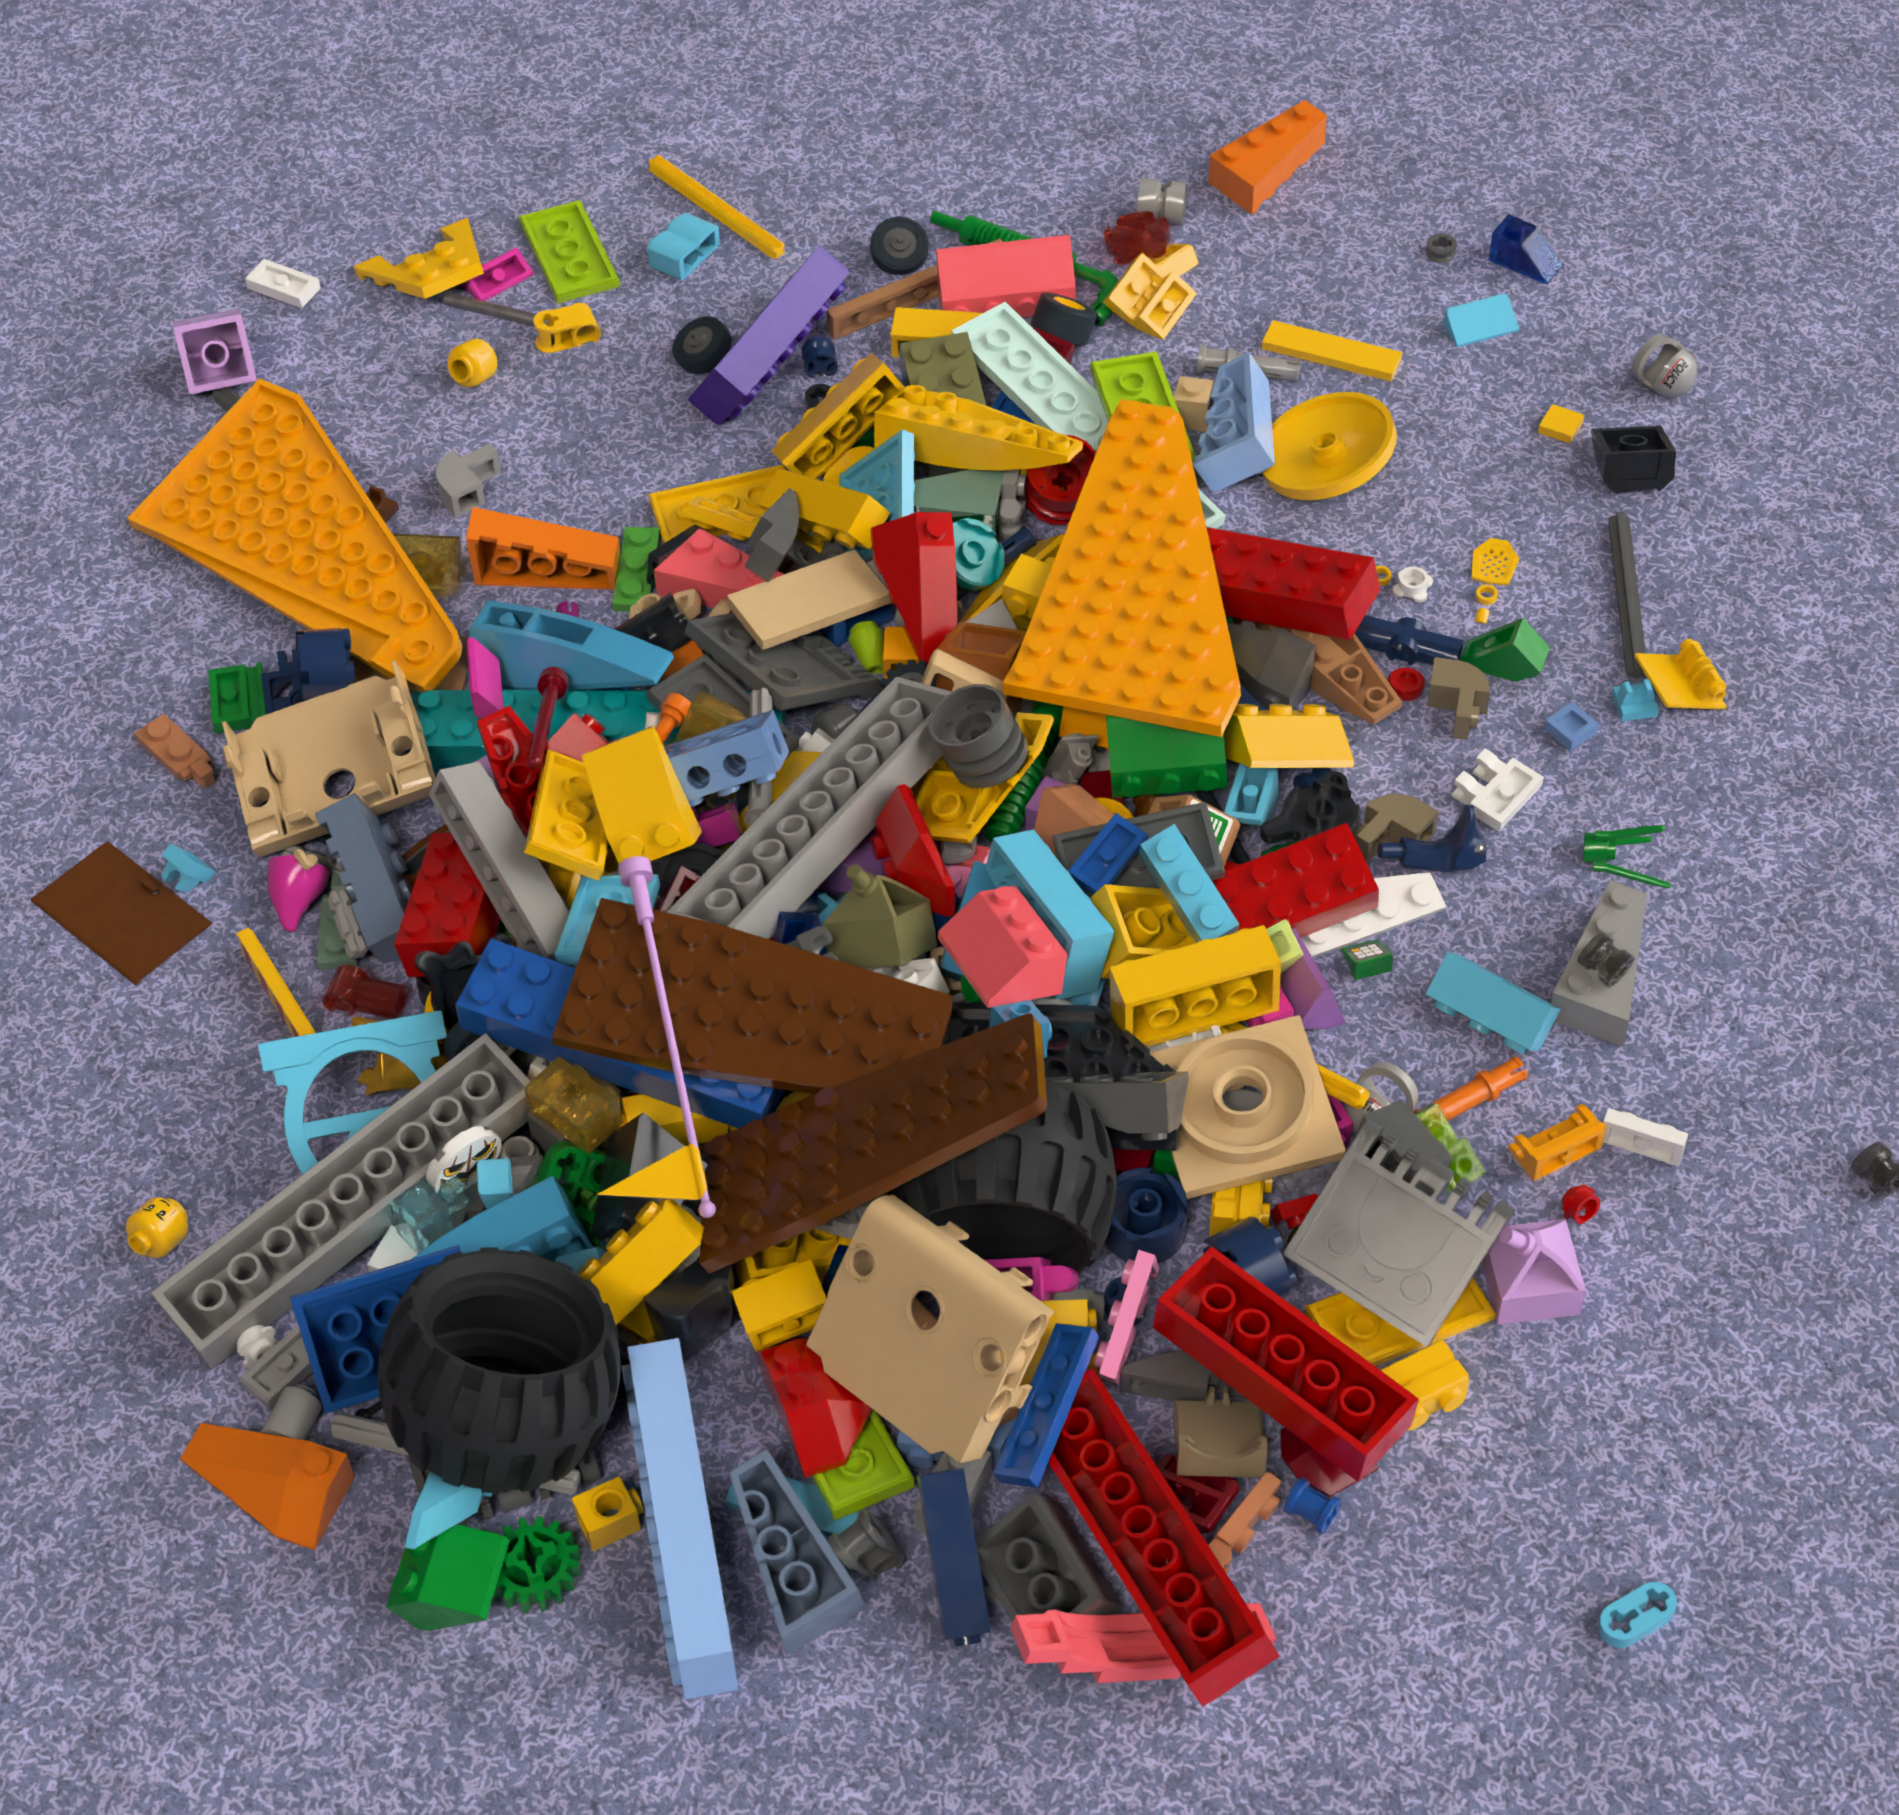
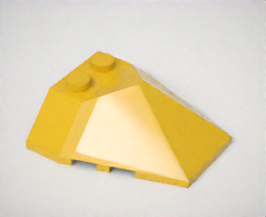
M1017 713L1015 720L1028 741V754L1018 771L998 785L984 789L969 788L959 783L944 755L934 763L911 788L933 840L970 844L1042 751L1054 721L1052 715Z

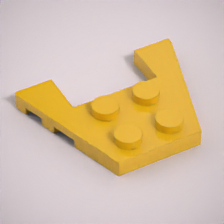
M467 218L441 228L442 236L446 241L437 243L434 249L423 254H411L400 264L393 266L382 256L378 255L353 266L355 274L362 280H365L367 277L373 278L374 283L379 286L391 283L395 285L396 291L423 299L484 274Z

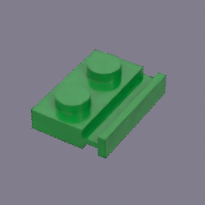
M256 662L255 667L246 668L245 664L208 670L212 725L215 733L224 732L222 725L224 721L234 731L251 728L256 718L266 715L261 674L264 673L262 662Z

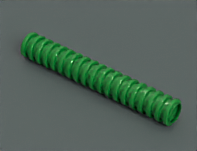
M1035 701L1031 713L1052 715L1054 721L1040 754L998 806L992 817L989 818L984 836L990 843H992L995 837L1021 831L1020 827L1023 826L1025 821V807L1039 785V778L1042 777L1043 768L1047 764V758H1049L1055 743L1054 739L1058 736L1064 706Z

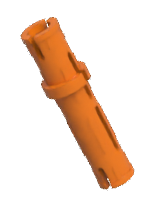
M1513 1056L1489 1072L1486 1070L1478 1072L1474 1075V1080L1425 1107L1415 1110L1413 1114L1422 1120L1431 1116L1430 1119L1423 1122V1125L1431 1132L1486 1100L1491 1102L1498 1099L1500 1092L1520 1081L1526 1080L1528 1078L1527 1070L1514 1071L1524 1064L1518 1057Z

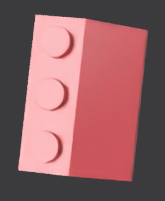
M1016 885L1009 887L1001 886L996 889L978 892L938 931L939 941L987 1008L1062 994L1067 953Z

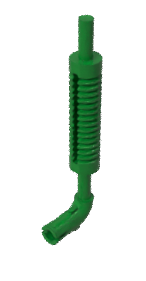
M933 211L930 217V223L959 233V242L968 246L987 244L999 238L1003 242L1035 239L973 215H968L962 221L938 211ZM1072 252L1074 276L1098 284L1100 290L1091 308L1097 313L1096 319L1099 318L1096 325L1102 327L1112 312L1103 301L1119 280L1108 270L1101 272L1077 263L1076 254Z

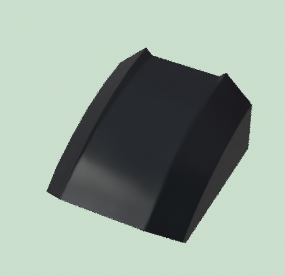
M1662 426L1591 429L1594 452L1604 482L1616 493H1619L1621 490L1657 489L1660 492L1674 479L1676 450Z
M700 1256L661 1287L655 1288L643 1297L656 1341L679 1338L682 1359L686 1361L728 1331L733 1317L734 1298L732 1290H735L731 1266L728 1265L708 1274L699 1264Z

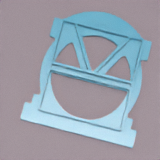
M442 1011L270 1041L258 1045L263 1072L274 1071L276 1086H286L288 1089L284 1108L285 1135L292 1157L302 1174L318 1163L309 1148L308 1140L350 1132L349 1139L389 1108L385 1107L303 1123L305 1098L317 1074L327 1064L342 1055L361 1051H375L394 1057L405 1064L422 1083L436 1072L430 1060L439 1056L437 1040L446 1039ZM435 1194L397 1225L412 1220L424 1213L442 1196Z

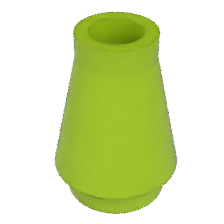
M863 621L855 624L850 629L848 642L861 666L867 670L866 672L883 674V630L873 621Z

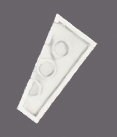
M1431 873L1374 878L1379 888L1377 908L1301 938L1312 958L1443 911L1446 905Z

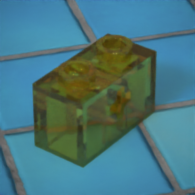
M561 1057L556 1058L524 1087L530 1113L587 1154H590L623 1124L620 1108L621 1100L618 1094L607 1085L601 1086L593 1081L581 1066L577 1064L572 1066Z

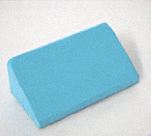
M1505 293L1450 307L1445 310L1443 326L1456 347L1519 331L1510 299Z

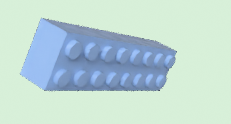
M679 1338L627 1347L630 1364L622 1365V1372L628 1399L627 1404L634 1437L633 1442L640 1475L639 1480L646 1513V1524L652 1551L653 1569L658 1589L659 1607L673 1687L682 1685L685 1700L739 1690Z

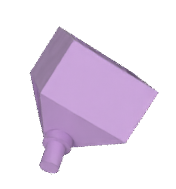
M240 308L173 322V330L189 395L257 381Z
M1566 1219L1510 1225L1503 1228L1481 1264L1492 1308L1496 1313L1495 1320L1497 1325L1580 1315L1586 1289Z

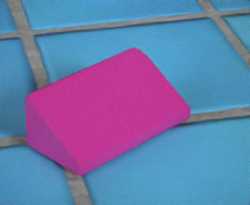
M515 247L482 265L484 274L459 285L475 299L487 301L535 275V273L518 248Z
M472 637L466 641L470 694L474 715L477 718H481L503 709L500 662L494 654Z

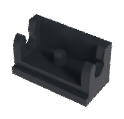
M671 593L615 628L617 631L637 637L670 652L691 640L685 634L689 618Z

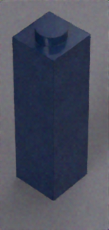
M957 1468L917 1475L943 1638L945 1640L954 1639L955 1646L981 1642L980 1634L991 1631L964 1469Z

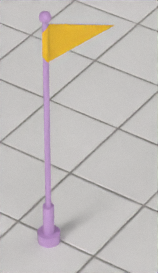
M643 856L630 857L618 865L622 885L631 888L638 924L643 925L689 1145L684 1146L597 1195L687 1200L700 1199L699 1214L704 1218H711L716 1212V1207L709 1200L702 1159L698 1148L651 923L654 922V916L647 884L653 879L651 862Z

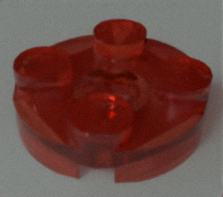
M1149 211L1126 214L1116 219L1117 226L1111 231L1109 226L1105 229L1104 240L1106 249L1110 255L1114 256L1115 262L1121 265L1132 262L1141 253L1151 258L1163 256L1167 252L1166 245L1171 239L1167 218L1161 215V219L1154 218L1153 212Z

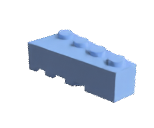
M1250 352L1218 368L1211 394L1214 404L1207 410L1205 420L1208 423L1206 433L1200 435L1198 443L1201 447V453L1195 456L1193 461L1194 468L1211 491H1220L1254 474L1263 473L1269 467L1275 465L1269 380Z

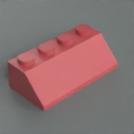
M1070 235L936 249L937 290L940 310L985 313L1006 302L1019 316L1027 318L1034 315L1042 293H1055L1076 300Z

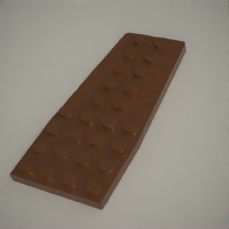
M601 898L552 1035L553 1045L674 1073L643 925L638 924L634 905ZM652 909L654 922L651 923L683 1074L817 1094L826 1087L838 1086L935 1049L943 1044L952 1013L953 1002L951 996L946 993L727 926Z
M1032 1014L1021 1015L838 1086L826 1087L817 1094L796 1103H790L782 1109L764 1116L762 1120H752L740 1128L724 1135L716 1136L711 1141L704 1143V1162L708 1164L704 1174L709 1200L715 1205L716 1212L711 1218L701 1216V1225L704 1226V1231L700 1244L699 1264L709 1274L816 1228L1041 1115L1047 1108L1041 1025Z

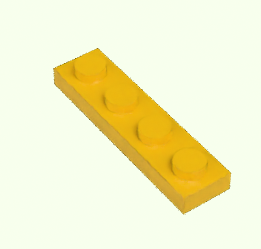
M698 496L688 503L685 517L695 520L694 524L705 529L717 527L728 531L727 534L730 537L738 540H748L761 518ZM797 531L795 537L798 540L814 548L819 554L824 549V540L809 533L804 535Z

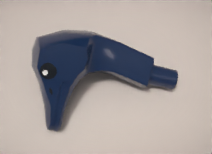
M1465 805L1456 824L1445 833L1443 838L1425 842L1401 837L1399 843H1379L1377 853L1379 858H1398L1401 865L1405 867L1455 872L1473 869L1486 862L1487 849L1476 821L1475 806Z

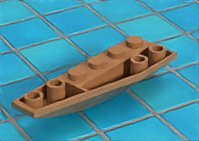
M1233 618V623L1237 625H1241L1243 621H1248ZM1248 621L1253 622L1256 629L1268 632L1273 627L1284 629L1316 645L1310 689L1348 713L1375 725L1402 707L1401 699L1355 633L1350 640Z

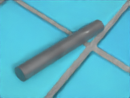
M448 292L443 297V304L534 326L533 319L536 313Z

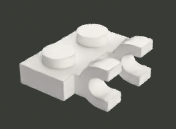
M1485 748L1476 758L1475 762L1479 765L1473 770V774L1489 783L1484 787L1474 777L1463 771L1455 779L1454 785L1457 786V789L1451 796L1466 805H1474L1476 818L1500 832L1539 790L1544 777L1514 758L1505 764Z

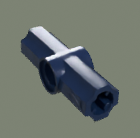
M1365 615L1355 631L1356 636L1364 647L1385 652L1389 660L1398 659L1408 662L1407 665H1412L1416 661L1433 665L1434 657L1460 660L1464 640L1427 631L1422 622L1410 617L1400 618L1395 623Z

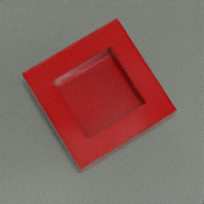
M1317 1193L1277 1204L1270 1210L1275 1226L1287 1223L1288 1229L1293 1230L1301 1225L1317 1200Z

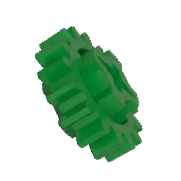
M538 1516L534 1525L531 1526L527 1525L524 1517L520 1518L519 1528L516 1530L507 1525L503 1526L504 1535L510 1541L494 1591V1598L503 1596L505 1607L509 1609L516 1602H520L523 1613H528L531 1604L534 1603L538 1604L541 1612L546 1611V1601L551 1598L556 1603L561 1604L563 1602L561 1590L574 1591L573 1577L581 1576V1567L578 1561L581 1559L578 1545H574L571 1531L562 1533L560 1523L556 1520L549 1527H545L542 1516ZM529 1553L533 1554L534 1561L537 1562L535 1564L536 1573H532L531 1566H528V1562H530Z

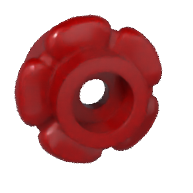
M1587 1185L1570 1188L1564 1194L1561 1202L1562 1210L1564 1211L1563 1217L1566 1220L1571 1218L1578 1224H1583L1593 1218L1600 1208L1599 1197L1595 1195L1594 1189ZM1585 1209V1215L1579 1216V1212Z

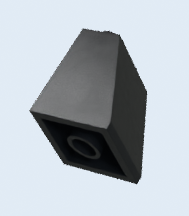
M645 1113L640 1114L613 1131L608 1137L598 1193L683 1148L684 1145ZM702 1160L703 1169L705 1170L708 1164ZM598 1195L591 1234L600 1241V1246L607 1252L606 1245L610 1239L621 1229L627 1232L637 1223L635 1217L649 1201L652 1200L657 1203L661 1198ZM685 1199L673 1200H675L679 1205H681Z

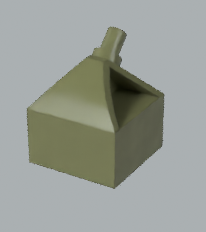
M853 864L847 869L846 874L853 882L852 889L823 922V926L827 928L833 937L831 944L827 945L828 953H834L842 962L861 968L902 966L937 947L931 904L928 898L891 878L865 872L858 864Z

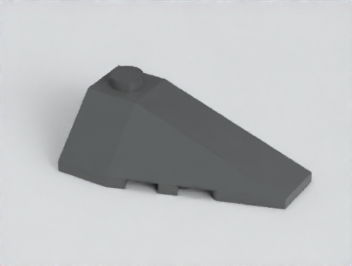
M1227 621L1240 684L1267 710H1269L1270 704L1290 705L1292 710H1295L1310 692L1316 645L1284 629L1273 627L1268 632L1256 629L1253 622L1243 621L1241 625H1237Z

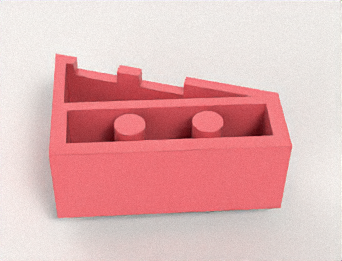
M701 528L654 569L656 591L659 597H665L669 593L674 596L675 593L695 589L701 598V605L714 608L721 598L727 600V595L765 582L766 580L745 567L750 555ZM777 571L772 579L782 576L783 573Z

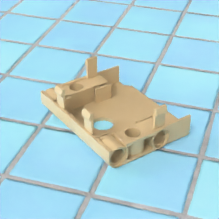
M392 661L396 676L394 678L385 680L378 676H373L350 684L346 688L256 718L249 730L238 734L234 733L226 721L222 722L227 745L223 746L224 758L227 768L232 767L245 824L252 844L251 847L259 858L329 833L324 827L319 825L315 813L343 799L330 798L325 793L327 779L337 771H349L354 775L355 786L349 795L356 793L375 816L430 797L429 791L436 777L406 677L396 661ZM411 749L408 754L401 756L404 751ZM268 800V802L265 805L259 807L262 802Z
M895 1195L881 1196L875 1199L865 1210L829 1288L826 1302L806 1346L821 1356L825 1373L930 1454L944 1451L959 1463L981 1459L1007 1408L1015 1406L1019 1409L1022 1408L1032 1389V1386L1029 1384L1020 1386L1019 1384L1040 1343L1039 1338L1046 1330L1049 1317L1053 1315L1054 1310L1022 1288L1032 1286L1033 1280L1018 1269L1012 1267L1008 1272H1000L958 1242V1240L968 1239L969 1234L951 1221H948L946 1225L936 1226ZM924 1290L935 1296L940 1307L938 1322L930 1329L920 1327L914 1321L911 1311L913 1298L917 1293Z

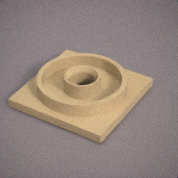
M1300 1015L1150 1052V1055L1163 1066L1168 1064L1176 1072L1188 1071L1189 1080L1180 1127L1177 1128L1176 1151H1170L1180 1184L1185 1191L1187 1199L1340 1161L1346 1154ZM1245 1085L1252 1086L1261 1091L1263 1095L1261 1103L1250 1111L1239 1112L1231 1110L1222 1100L1223 1094L1227 1090L1236 1091Z

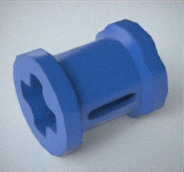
M1302 1477L1289 1493L1283 1511L1288 1515L1293 1513L1314 1524L1317 1532L1324 1534L1340 1510L1341 1499L1336 1496L1330 1499L1310 1487L1309 1480Z

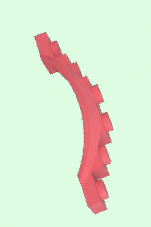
M1247 1604L1271 1643L1274 1644L1276 1636L1261 1604ZM1047 1610L1043 1614L1016 1615L1010 1627L1024 1664L1057 1662L1061 1674L1092 1672L1097 1683L1178 1679L1180 1676L1178 1669L1143 1613L1084 1615Z

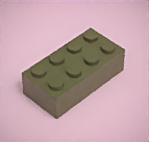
M968 332L900 343L899 367L904 387L920 385L928 391L937 393L951 392L956 394L957 397L969 399L986 406ZM923 462L927 478L968 470Z

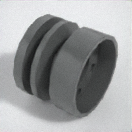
M987 684L968 685L948 694L934 708L929 719V732L959 783L969 788L984 789L1004 782L1018 771L1028 754V741L1014 719L1005 699L998 689Z

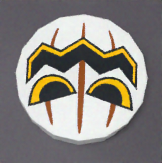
M483 1126L471 1127L459 1133L444 1145L445 1147L442 1151L445 1155L438 1162L434 1158L429 1164L426 1173L427 1184L436 1194L442 1197L453 1196L466 1190L478 1181L477 1162L498 1158L502 1148L501 1139L491 1128L488 1127L485 1130Z

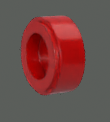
M1398 668L1392 671L1388 677V682L1403 701L1415 700L1424 692L1425 679L1419 671L1413 668Z

